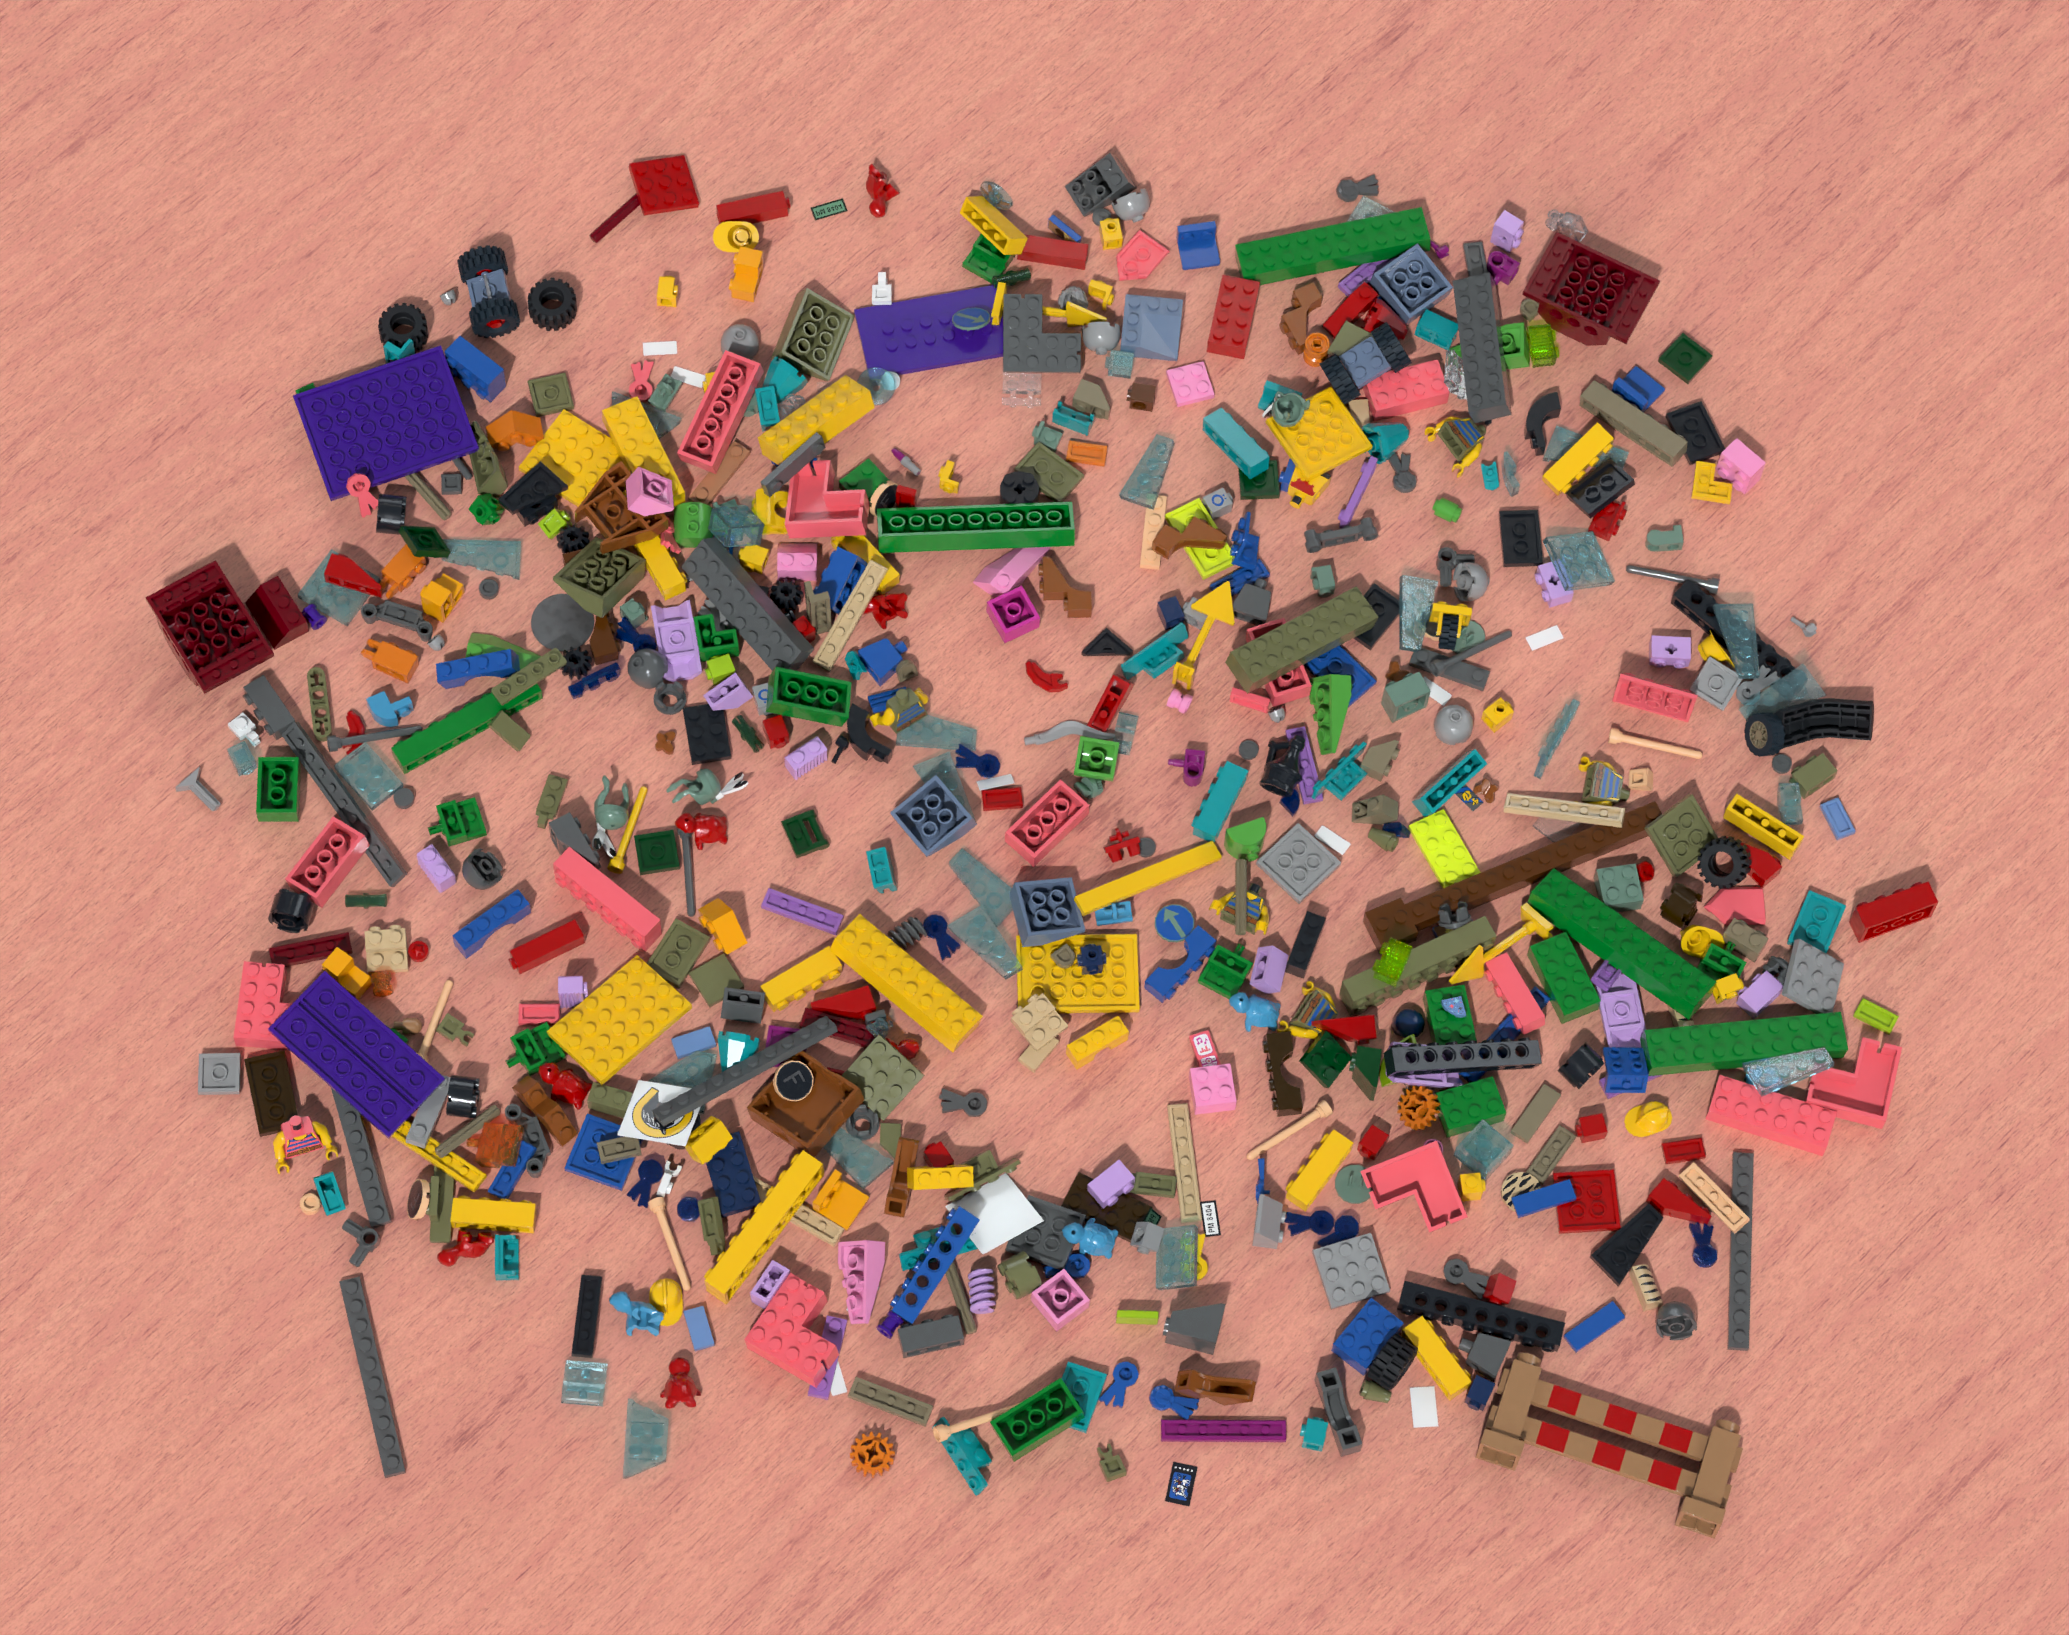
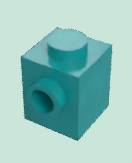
M1319 1417L1308 1418L1307 1423L1302 1424L1300 1436L1303 1437L1302 1448L1322 1452L1328 1422H1324V1419Z

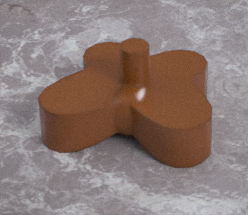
M1392 661L1389 664V672L1386 673L1385 677L1386 679L1398 682L1409 674V671L1400 670L1399 663Z
M673 731L666 734L658 733L656 735L658 742L655 744V749L657 751L663 750L666 754L672 755L674 748L671 742L676 738Z
M1484 779L1481 785L1474 787L1473 791L1475 794H1483L1486 802L1492 803L1495 800V792L1498 791L1499 787L1495 784L1492 785L1489 779Z

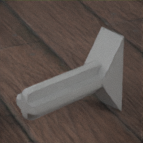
M200 767L175 787L176 792L191 790L211 811L218 810L221 805L199 782Z

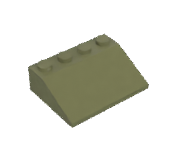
M804 289L795 297L771 359L773 360L775 356L779 359L781 358L795 367L800 373L828 382L855 316L812 290Z
M595 537L553 577V581L585 611L603 618L644 578L646 559L622 548L601 554L600 542L603 540Z

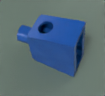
M884 638L858 650V656L869 674L879 686H882L896 673L897 665L903 661L901 654L908 649L903 641L892 645L887 638Z

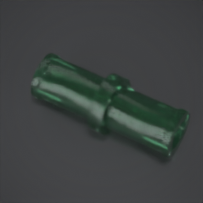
M1028 268L1017 271L1010 270L1006 274L993 276L992 284L994 288H997L998 282L1013 286L1017 282L1030 280L1031 273Z
M742 715L737 716L740 724L734 718L732 724L740 732L742 740L749 744L754 753L759 752L755 744L762 750L764 744L755 734L756 730L748 725Z
M387 894L345 895V906L364 907V909H369V907H387Z

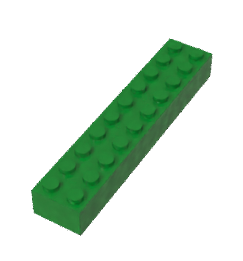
M1422 207L1236 244L1235 258L1241 278L1258 281L1260 285L1397 258L1417 243L1424 252L1430 251L1431 239Z
M1072 502L877 509L878 549L880 553L1075 545Z
M1555 868L1531 891L1527 903L1547 921L1563 932H1566L1567 935L1604 961H1609L1611 966L1617 970L1620 969L1621 973L1688 1020L1712 995L1717 983L1715 980Z
M1841 1012L1644 1030L1640 1037L1649 1076L1764 1066L1766 1063L1774 1065L1843 1058L1848 1051Z

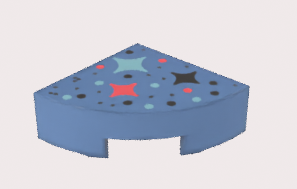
M1461 996L1441 1000V1005L1445 1011L1455 1015V1017H1466Z

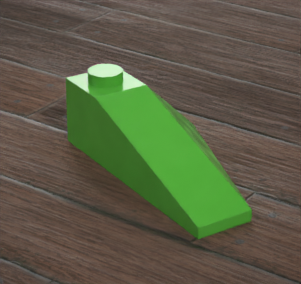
M1524 322L1501 326L1506 369L1530 367L1529 345ZM1460 345L1449 349V366H1453V368H1463Z
M480 633L471 634L466 652L467 658L511 649L519 655L520 670L541 656L496 636Z
M1329 674L1310 678L1312 687L1309 699L1310 704L1314 705L1316 712L1313 718L1314 721L1318 722L1317 738L1321 755L1336 753L1351 698V676Z

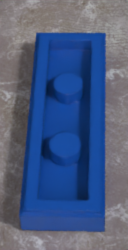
M1258 559L1254 570L1243 567L1211 584L1209 588L1213 591L1229 581L1231 596L1240 593L1245 584L1254 585L1256 579L1264 580L1270 576V573L1262 561Z
M518 1138L487 1192L499 1199H508L524 1173L528 1160L533 1157L537 1148Z
M1570 1179L1512 1197L1511 1201L1517 1217L1521 1218L1576 1200V1195Z
M1612 1301L1567 1332L1563 1337L1575 1353H1577L1623 1321L1625 1316Z

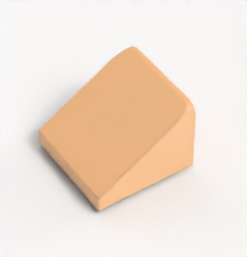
M1649 768L1629 770V789L1652 791L1653 772Z

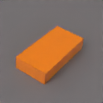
M1069 440L1066 461L1104 467L1108 446Z

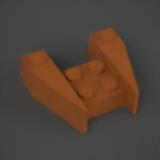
M621 461L602 475L575 510L576 523L587 516L604 536L605 540L600 542L601 554L652 540L668 529V518L664 513L643 516L628 510L627 498L622 492L626 490V480L631 476V473Z

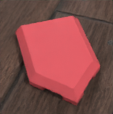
M1139 230L1116 255L1119 281L1146 279L1170 251Z
M1725 887L1720 889L1704 906L1708 912L1714 914L1725 926H1729L1734 918L1743 920L1748 925H1765L1766 918L1762 887Z

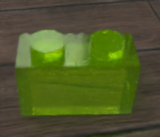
M1550 324L1527 326L1526 334L1532 367L1554 366L1556 359L1559 358V349L1554 345V341H1556L1555 330H1551Z
M1390 937L1388 943L1384 942L1381 947L1380 953L1383 954L1381 959H1376L1372 971H1375L1373 978L1396 987L1413 947Z

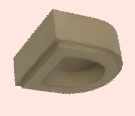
M1532 299L1524 300L1520 306L1521 315L1531 322L1539 314L1537 312L1539 303Z
M903 660L896 667V674L900 683L918 676L917 668L911 660Z
M1067 943L1050 956L1060 968H1069L1075 961V954Z

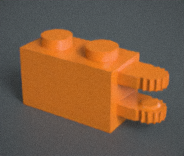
M405 544L382 569L383 579L379 582V585L382 586V591L389 584L392 586L386 593L388 599H391L398 591L402 592L404 588L410 587L415 576L425 570V557L414 556L408 545Z
M368 639L367 645L377 651L374 653L363 649L361 655L372 661L374 669L409 684L419 666L416 653L411 650L405 651L400 649L393 642L387 643L382 641L380 643Z

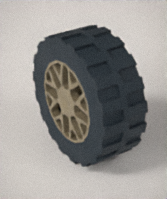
M1772 712L1756 713L1748 718L1744 733L1746 745L1749 747L1750 752L1759 757L1778 754L1785 741L1784 726L1781 719Z

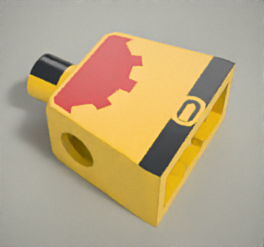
M1295 467L1287 492L1288 495L1292 496L1289 502L1290 505L1296 509H1299L1303 502L1313 505L1330 485L1331 475L1325 472L1307 482L1297 467Z

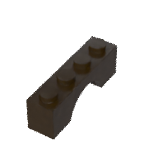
M1288 1031L1266 1034L1265 1041H1262L1263 1053H1267L1268 1060H1265L1266 1072H1270L1271 1079H1268L1269 1090L1273 1091L1274 1098L1271 1099L1273 1111L1276 1110L1277 1117L1301 1114L1303 1105L1300 1088L1288 1084L1280 1071L1282 1064L1291 1058L1293 1054L1291 1033Z

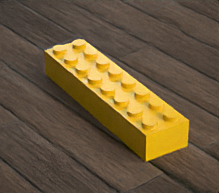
M861 914L834 939L830 948L831 952L951 1052H954L978 1027L983 1017L979 1012Z
M804 1150L800 1155L797 1153L790 1162L792 1164L790 1168L780 1174L778 1184L768 1190L766 1200L756 1206L753 1217L751 1219L748 1218L743 1223L741 1233L731 1239L728 1250L726 1252L723 1251L718 1256L716 1266L706 1272L704 1281L707 1292L727 1305L823 1178V1163Z

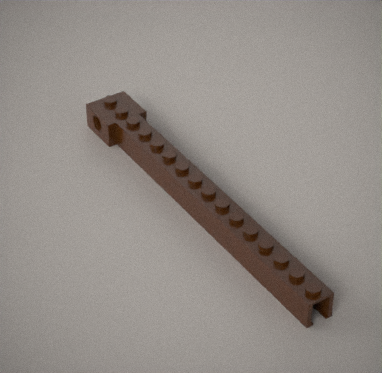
M1656 801L1625 813L1622 828L1604 825L1593 826L1404 904L1402 899L1398 898L1364 913L1363 923L1379 955L1385 954L1416 941L1418 931L1437 924L1440 920L1438 911L1441 905L1448 904L1452 914H1457L1458 902H1466L1469 911L1543 880L1553 868L1561 873L1649 836L1644 827L1662 815Z

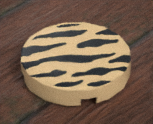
M1513 1173L1502 1184L1500 1192L1502 1201L1509 1209L1515 1211L1511 1198L1540 1189L1541 1185L1529 1173Z

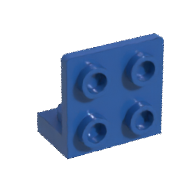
M1215 221L1177 226L1176 239L1183 270L1220 265L1215 239Z
M1637 366L1623 380L1618 377L1612 388L1613 393L1621 395L1625 401L1636 405L1643 413L1665 391L1664 387Z
M1246 512L1244 518L1241 517L1239 520L1238 529L1233 531L1231 541H1234V544L1231 547L1230 555L1232 556L1233 565L1254 570L1257 563L1259 536L1249 534L1251 512Z
M1604 1047L1603 1056L1607 1071L1604 1085L1605 1093H1645L1649 1074L1643 1048Z

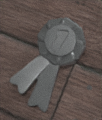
M1371 175L1358 183H1354L1350 179L1342 180L1336 188L1338 198L1345 202L1355 201L1358 195L1378 196V185L1376 184L1379 181L1375 179V175Z
M1394 453L1388 459L1396 473L1392 481L1393 487L1401 493L1411 492L1415 489L1417 483L1415 475L1408 471L1411 456L1401 454L1399 461L1397 454Z
M1763 664L1753 681H1745L1738 686L1736 691L1737 699L1744 705L1755 704L1760 698L1761 689L1781 679V677L1777 676V671H1774L1765 678L1771 668H1766Z
M941 1089L942 1094L939 1095V1099L950 1101L941 1102L942 1113L963 1109L970 1117H980L986 1111L987 1099L981 1093L971 1092L963 1097L946 1089Z
M1460 1259L1448 1261L1443 1270L1446 1280L1455 1285L1463 1283L1481 1300L1485 1292L1482 1287L1486 1288L1489 1277L1469 1272L1467 1264Z

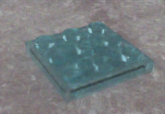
M1593 531L1549 536L1543 540L1565 591L1609 586L1615 582Z
M331 549L300 590L298 598L308 604H315L318 610L348 626L370 595L325 582L324 572L332 553L339 554ZM362 568L378 584L381 582L378 576Z

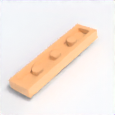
M1147 495L1140 568L1159 570L1161 555L1152 550V543L1164 526L1167 496Z
M1694 1162L1679 1175V1178L1734 1234L1750 1221L1749 1217Z

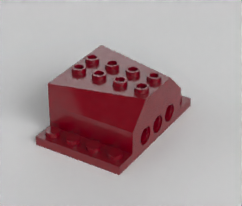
M1556 232L1522 295L1539 303L1537 312L1553 330L1586 346L1607 345L1611 337L1627 344L1658 288L1660 280Z
M216 560L145 597L157 618L158 625L171 651L188 678L196 686H199L204 694L274 657V652Z

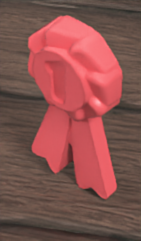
M645 360L642 370L640 362L631 364L635 381L629 386L630 398L638 396L640 402H647L650 399L652 385L648 382L654 366L653 361L648 362Z
M355 473L348 478L346 488L351 496L358 497L360 513L365 518L366 515H371L369 505L375 510L378 506V500L368 492L371 484L365 474Z
M668 518V529L661 533V545H664L667 549L670 547L673 553L679 554L681 549L672 535L674 533V523Z

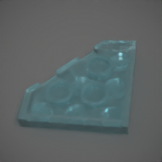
M696 1051L648 1082L694 1088L712 1078L717 1055ZM706 1104L700 1107L698 1113L704 1114Z

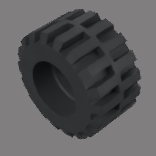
M545 278L542 279V283L539 281L535 283V287H532L530 293H528V309L535 325L538 324V327L541 329L546 327V331H550V329L558 331V328L564 329L566 324L570 325L572 323V319L576 317L577 303L574 289L569 286V283H563L562 279L556 281L555 278H550L548 281ZM548 300H558L563 303L556 309H547L542 306Z
M397 303L394 304L393 308L389 306L387 312H382L378 328L383 346L389 341L401 349L410 338L413 340L416 354V350L420 351L423 348L422 344L425 345L427 343V321L424 313H421V309H415L413 304L407 306V303H402V305ZM400 325L413 327V330L407 334H397L393 331Z
M1721 836L1710 841L1701 849V855L1697 858V861H1700L1697 864V868L1701 869L1702 872L1699 874L1701 877L1705 876L1706 879L1704 881L1706 883L1711 882V886L1714 888L1716 886H1719V889L1731 888L1747 877L1746 874L1750 872L1751 868L1749 866L1752 864V860L1748 858L1751 856L1750 852L1745 850L1748 847L1746 845L1742 846L1741 840L1737 839L1735 841L1732 836L1728 838ZM1718 852H1725L1732 858L1734 866L1731 873L1722 872L1717 867L1715 857Z
M1393 1335L1380 1350L1370 1366L1368 1377L1388 1391L1393 1389L1412 1364L1417 1355L1418 1348L1400 1335Z

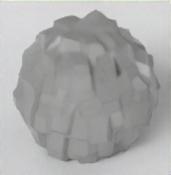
M1071 286L1066 288L1058 297V305L1062 310H1066L1067 301L1085 309L1088 307L1086 294L1079 287Z

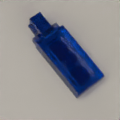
M615 662L582 678L581 681L568 687L570 695L573 699L582 697L584 692L589 689L593 691L606 681L612 682L621 675L620 667Z

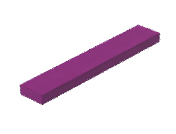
M1161 1420V1442H1286V1420Z

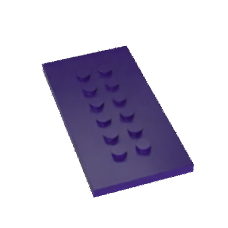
M998 284L892 303V305H877L854 309L869 380L880 379L888 371H894L898 375L1003 357V314L1000 326L992 325L993 317H991ZM966 308H982L990 314V322L982 328L967 331L955 327L952 323V317L956 312Z
M326 971L268 1028V1031L388 1139L445 1081L441 1074Z

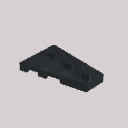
M540 461L498 500L506 510L514 515L568 490V485Z

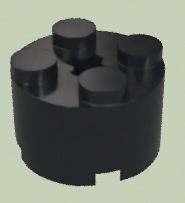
M1018 471L1004 476L1000 485V504L1038 503L1039 485L1033 474Z
M379 494L376 533L400 535L399 530L401 526H404L407 497Z
M280 889L274 897L268 917L269 922L272 925L273 922L278 924V929L289 933H300L302 929L306 931L314 908L310 895Z
M1585 1042L1557 1071L1574 1088L1580 1089L1590 1079L1589 1073L1593 1076L1605 1063L1602 1061L1603 1058Z
M458 1075L450 1077L446 1107L447 1115L476 1118V1104L480 1098V1078Z

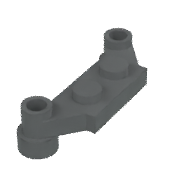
M1367 517L1360 521L1361 524L1358 526H1345L1339 530H1326L1322 533H1316L1314 529H1310L1304 532L1306 550L1308 553H1314L1322 548L1358 541L1361 537H1363L1364 541H1371L1379 536L1377 528L1374 527L1372 518Z
M388 600L377 606L367 603L361 608L362 618L367 624H373L375 621L381 620L417 632L420 639L424 642H428L432 638L433 628L431 623L424 620L423 611Z
M510 1104L505 1108L506 1119L511 1124L518 1126L523 1141L537 1148L533 1157L528 1160L526 1169L532 1178H538L541 1176L546 1158L551 1155L537 1117H530L521 1112V1108L517 1104Z

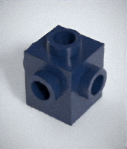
M1087 944L1081 947L1080 954H1077V965L1081 966L1082 975L1102 973L1103 964H1106V953L1102 952L1101 946Z

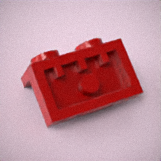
M1622 501L1621 505L1612 502L1597 513L1588 529V533L1610 541L1611 536H1616L1620 526L1617 525L1619 519L1623 521L1627 510L1624 509L1626 502Z

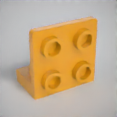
M835 1169L814 1199L813 1210L848 1230L869 1200V1196L842 1180V1173Z

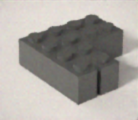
M1004 294L1003 373L1080 374L1081 355H1077V352L1081 351V333H1042V294H1025L1024 298H1021V294Z

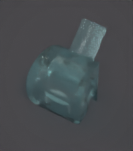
M876 1018V1021L868 1024L866 1029L875 1038L879 1034L885 1038L889 1029L893 1027V1022Z

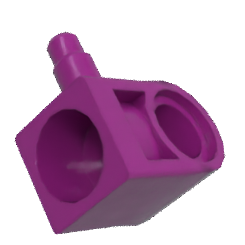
M1494 251L1489 254L1487 271L1493 276L1495 285H1498L1500 281L1509 285L1519 271L1520 263L1503 252Z
M1186 749L1184 759H1168V765L1183 767L1182 777L1184 783L1191 787L1197 786L1201 783L1203 777L1205 751ZM1194 771L1198 775L1191 776L1189 775V772Z

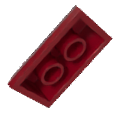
M279 576L261 584L245 602L274 650L309 632L306 619Z

